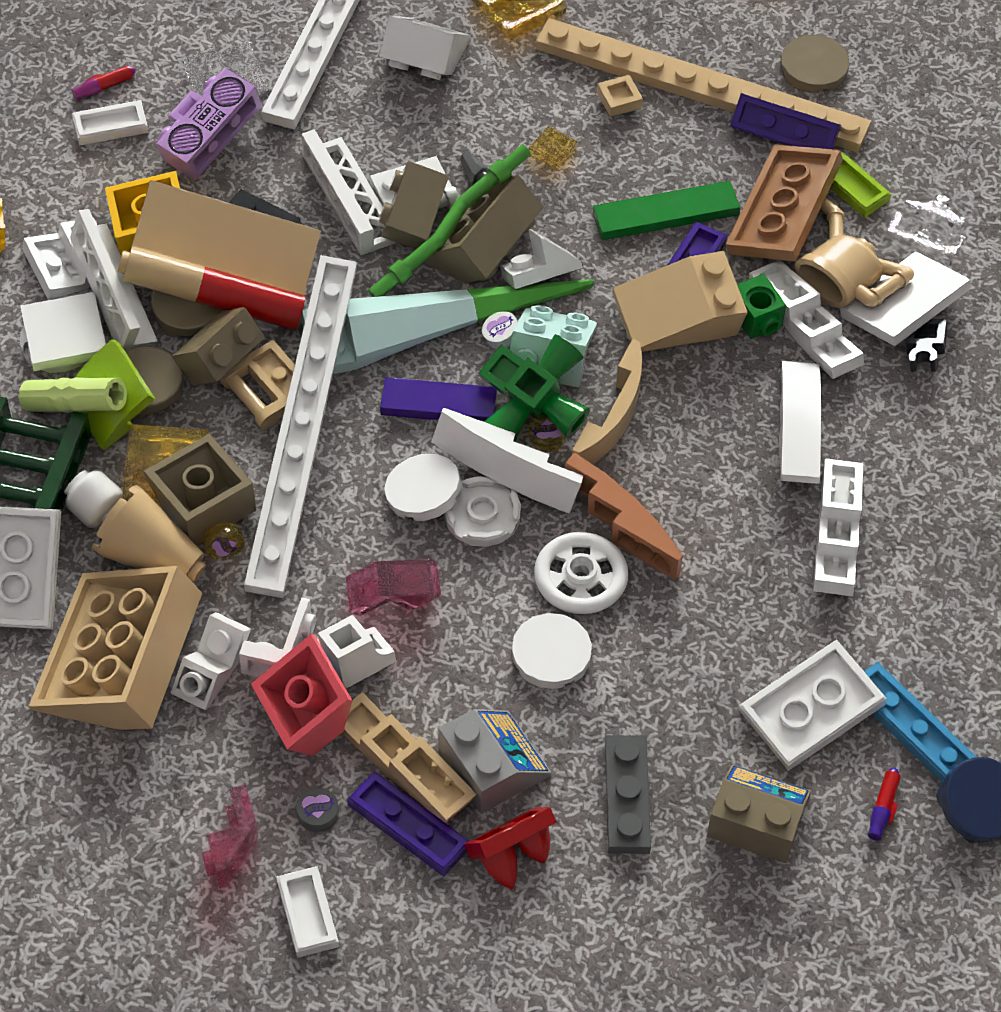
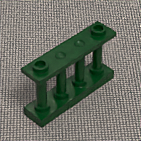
M0 397V447L6 433L55 442L59 446L56 455H51L49 459L0 449V465L46 474L43 487H38L37 490L0 482V498L33 505V508L58 509L62 513L67 498L64 491L76 476L92 436L88 414L73 411L68 425L58 428L12 418L7 398Z

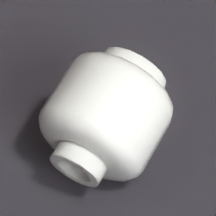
M84 470L72 479L64 491L67 495L65 501L66 508L88 528H95L101 525L116 502L121 497L123 498L122 490L101 471L88 473Z

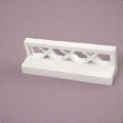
M315 129L302 133L303 157L359 254L364 255L397 243L383 237L374 239L371 224L384 227V224L378 223L383 206L342 137L322 143ZM337 150L340 152L342 159L339 165L334 163L329 153ZM342 175L356 179L357 182L353 189L348 187ZM357 200L370 203L372 207L368 214L362 211Z
M89 209L79 210L70 239L91 289L95 293V298L112 338L121 344L125 352L137 347H156L157 338L134 285L123 282L124 274L117 272L121 255L107 224L96 225Z

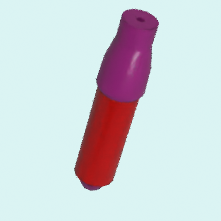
M126 65L104 75H94L80 86L73 88L72 94L76 100L92 96L104 89L131 79L136 73V69Z

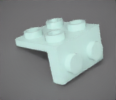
M535 305L524 310L513 329L510 351L524 361L528 357L539 364L553 335L561 336L579 350L584 358L560 377L558 382L559 384L579 388L582 381L587 347L596 331L597 323L589 320V317L584 314L569 313L564 315L554 313L549 307Z

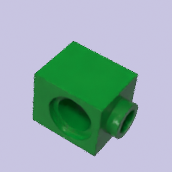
M765 274L737 284L747 309V315L742 323V328L750 339L762 334L765 336L771 335L782 327L786 304Z

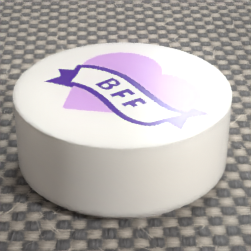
M506 311L497 312L488 317L483 324L482 334L489 346L494 349H498L501 344L506 348L510 347L512 331L518 321L512 313Z

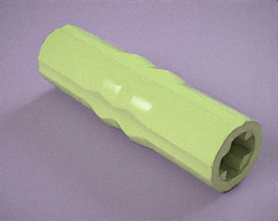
M75 377L72 379L24 381L19 389V402L25 411L30 412L118 411L124 407L127 400L126 386L121 379Z

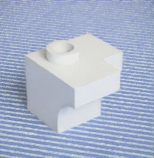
M353 615L318 633L319 638L317 640L345 688L396 662L394 650L376 628L364 629Z

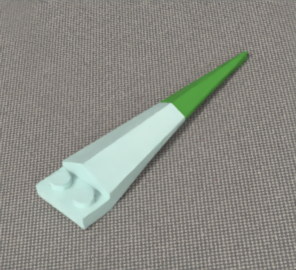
M595 280L538 283L514 289L512 286L350 299L333 374L367 366L420 343L484 321L497 312H511L585 291L594 285ZM308 309L302 311L300 318L303 329Z

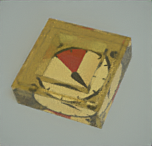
M548 126L529 146V151L532 157L558 170L577 149L578 141Z

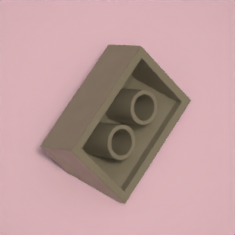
M519 175L512 176L502 185H495L470 206L445 245L423 263L465 284L479 280L485 282L496 274L499 262L516 249L517 244L515 242L519 237L535 225V217L543 209V206Z

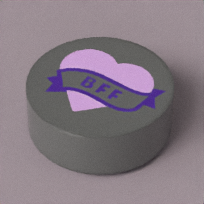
M312 788L302 793L296 804L299 823L305 829L313 832H321L331 828L337 821L339 814L338 801L334 794L324 788Z

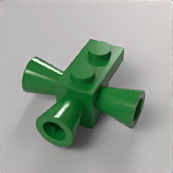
M557 334L553 335L539 364L528 357L524 361L501 344L478 374L480 378L510 400L484 422L516 433L513 440L515 442L529 414L538 421L545 414L567 439L571 438L585 422L590 408L561 395L562 391L558 379L584 358L583 355L571 343Z

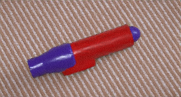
M891 768L885 772L875 807L872 810L868 837L872 840H881L887 824H892L898 804L894 802L901 779V775L896 768Z

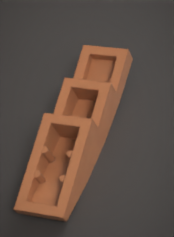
M574 452L566 461L565 469L584 475L578 492L588 497L587 513L612 527L611 542L676 581L680 576L683 555L664 528L633 495L608 474Z

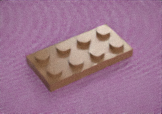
M774 144L726 242L728 254L796 262L843 161L841 151Z

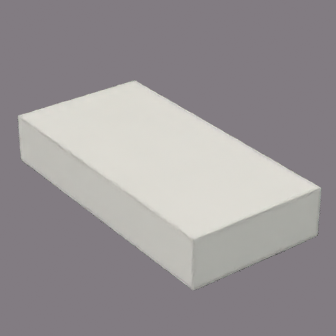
M141 100L72 113L79 146L149 133Z
M318 866L276 876L297 958L339 947V941Z

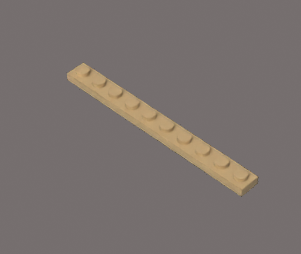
M548 18L536 39V50L620 77L630 75L633 81L733 113L735 112L740 94L743 93L840 124L842 126L835 145L859 153L870 129L871 120Z

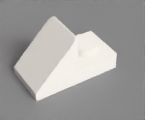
M529 229L533 255H518L512 258L510 263L500 265L503 279L514 289L582 268V262L573 254L532 229Z

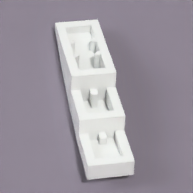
M777 260L749 273V279L761 274L766 275L786 304L783 325L810 358L817 364H820V367L832 379L864 365L863 352L842 335V323L821 306L820 293L781 260Z
M782 361L781 427L779 434L780 481L815 484L820 482V364Z
M446 408L442 409L431 441L433 444L493 481L533 500L570 514L584 475L547 463L549 454L513 442L516 433Z
M825 459L813 586V591L853 596L859 541V521L862 510L863 463Z

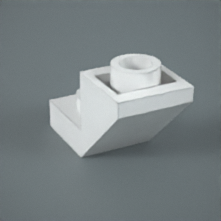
M217 612L209 615L199 647L196 652L183 657L170 694L207 710L238 665L244 640L247 641L251 628Z

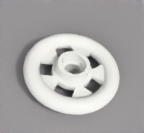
M572 532L556 537L544 546L535 562L534 577L542 596L556 608L574 614H591L610 607L621 597L628 582V566L622 552L608 539L593 533ZM572 548H589L590 555L585 553L572 555ZM554 559L565 562L562 567V573L550 570ZM608 560L613 572L601 574V568L598 563ZM578 572H583L587 576H577L575 574ZM563 583L570 589L575 590L571 597L558 590ZM600 584L605 591L592 597L587 591Z

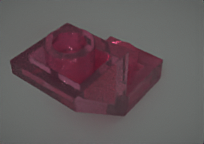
M433 559L376 561L346 576L350 612L356 615H363L390 601L408 610H413L441 596L437 562Z
M246 785L229 789L231 805L224 807L229 828L206 834L209 850L201 852L207 876L216 875L219 889L229 886L258 841L256 819Z

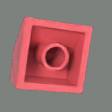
M310 634L251 683L287 750L313 756L344 731L353 700L315 635Z

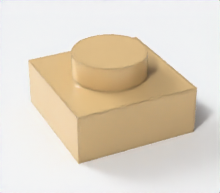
M630 75L597 83V94L610 117L642 108L643 98Z

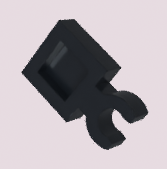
M930 319L907 337L906 349L907 355H909L911 372H916L917 365L921 362L930 363L931 372H936L938 369L937 354H945L947 319Z

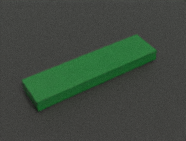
M730 181L593 205V216L602 240L689 225L695 222L737 216L740 213V205Z

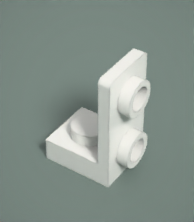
M301 598L283 649H279L267 642L254 643L244 640L239 653L241 673L255 677L261 676L302 642L304 637L313 634L316 615L311 614L310 599Z

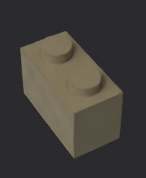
M409 160L403 171L396 170L389 188L390 191L395 192L392 203L385 202L378 223L384 224L380 237L413 249H417L427 241L449 175Z
M245 307L223 311L217 314L174 353L172 357L192 386L218 382L265 336Z

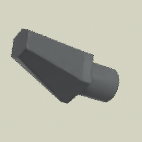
M466 150L461 155L460 161L470 184L474 185L488 173V167L469 150Z

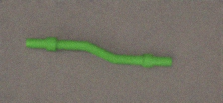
M522 144L504 160L498 159L487 168L488 173L455 200L434 235L403 261L398 259L388 268L389 273L368 289L372 297L384 296L398 283L403 285L413 276L412 272L445 245L466 210L495 185H502L512 177L511 172L531 156L529 149Z

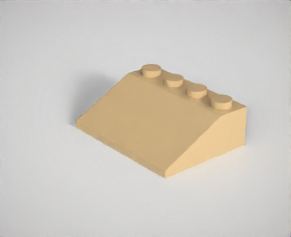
M178 566L82 573L28 707L33 711L117 730L152 729L202 592Z

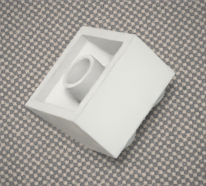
M389 16L379 56L390 59L388 65L408 71L409 65L422 69L420 75L440 80L441 75L453 74L470 41L471 35L409 17Z

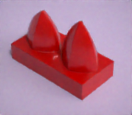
M551 807L532 808L464 843L470 859H481L488 873L497 882L513 889L518 871L514 844L517 843L528 857L545 863L549 855L551 841L549 826L557 823Z

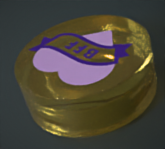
M545 414L538 420L534 418L529 425V441L540 451H556L566 442V437Z
M232 523L214 525L203 536L206 553L214 559L235 556L242 551L245 544L241 529Z

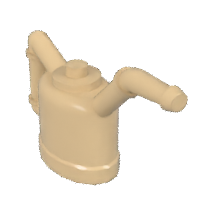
M826 198L820 210L827 215L829 240L809 254L799 258L794 265L796 274L820 293V300L835 308L846 307L855 298L869 307L879 306L885 298L899 288L907 286L914 277V270L912 268L879 259L871 243L862 238L856 239L852 236L844 235V212ZM882 275L890 277L876 288L869 290L871 286L881 279Z

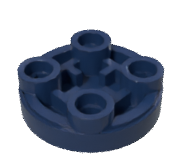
M974 757L957 764L947 773L942 787L938 789L936 794L937 802L942 808L948 823L965 840L971 843L988 842L1001 838V763L987 757Z

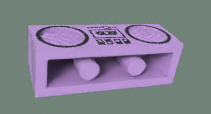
M224 68L217 76H212L207 80L201 93L202 96L192 90L168 115V118L174 124L165 127L161 131L156 143L162 159L193 180H196L262 106L255 86L227 68Z

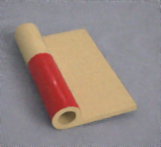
M150 180L131 251L123 250L117 272L124 274L123 282L224 311L245 307L255 320L296 331L306 296L304 294L321 230Z

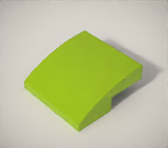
M114 339L105 344L75 376L78 378L121 379L126 386L127 400L122 409L118 411L79 412L88 414L91 433L103 450L109 448L134 427L130 420L156 400L121 344Z

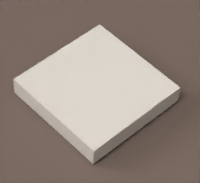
M94 292L20 306L33 371L89 361L106 344Z

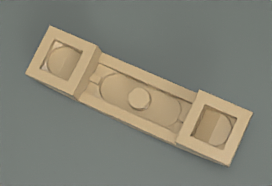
M632 339L618 365L616 388L622 390L603 426L587 422L572 450V454L575 452L591 464L598 462L616 445L634 415L639 397L642 372L640 341Z

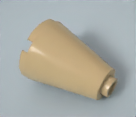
M137 485L132 486L129 491L134 495L128 501L121 497L101 524L96 535L102 541L100 545L92 544L93 552L134 569L178 566L195 583L206 568V564L202 562L204 553L142 488Z

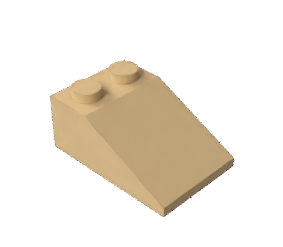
M724 251L689 256L618 285L612 290L630 343L632 339L640 341L642 352L735 336L738 334L747 315L746 306Z

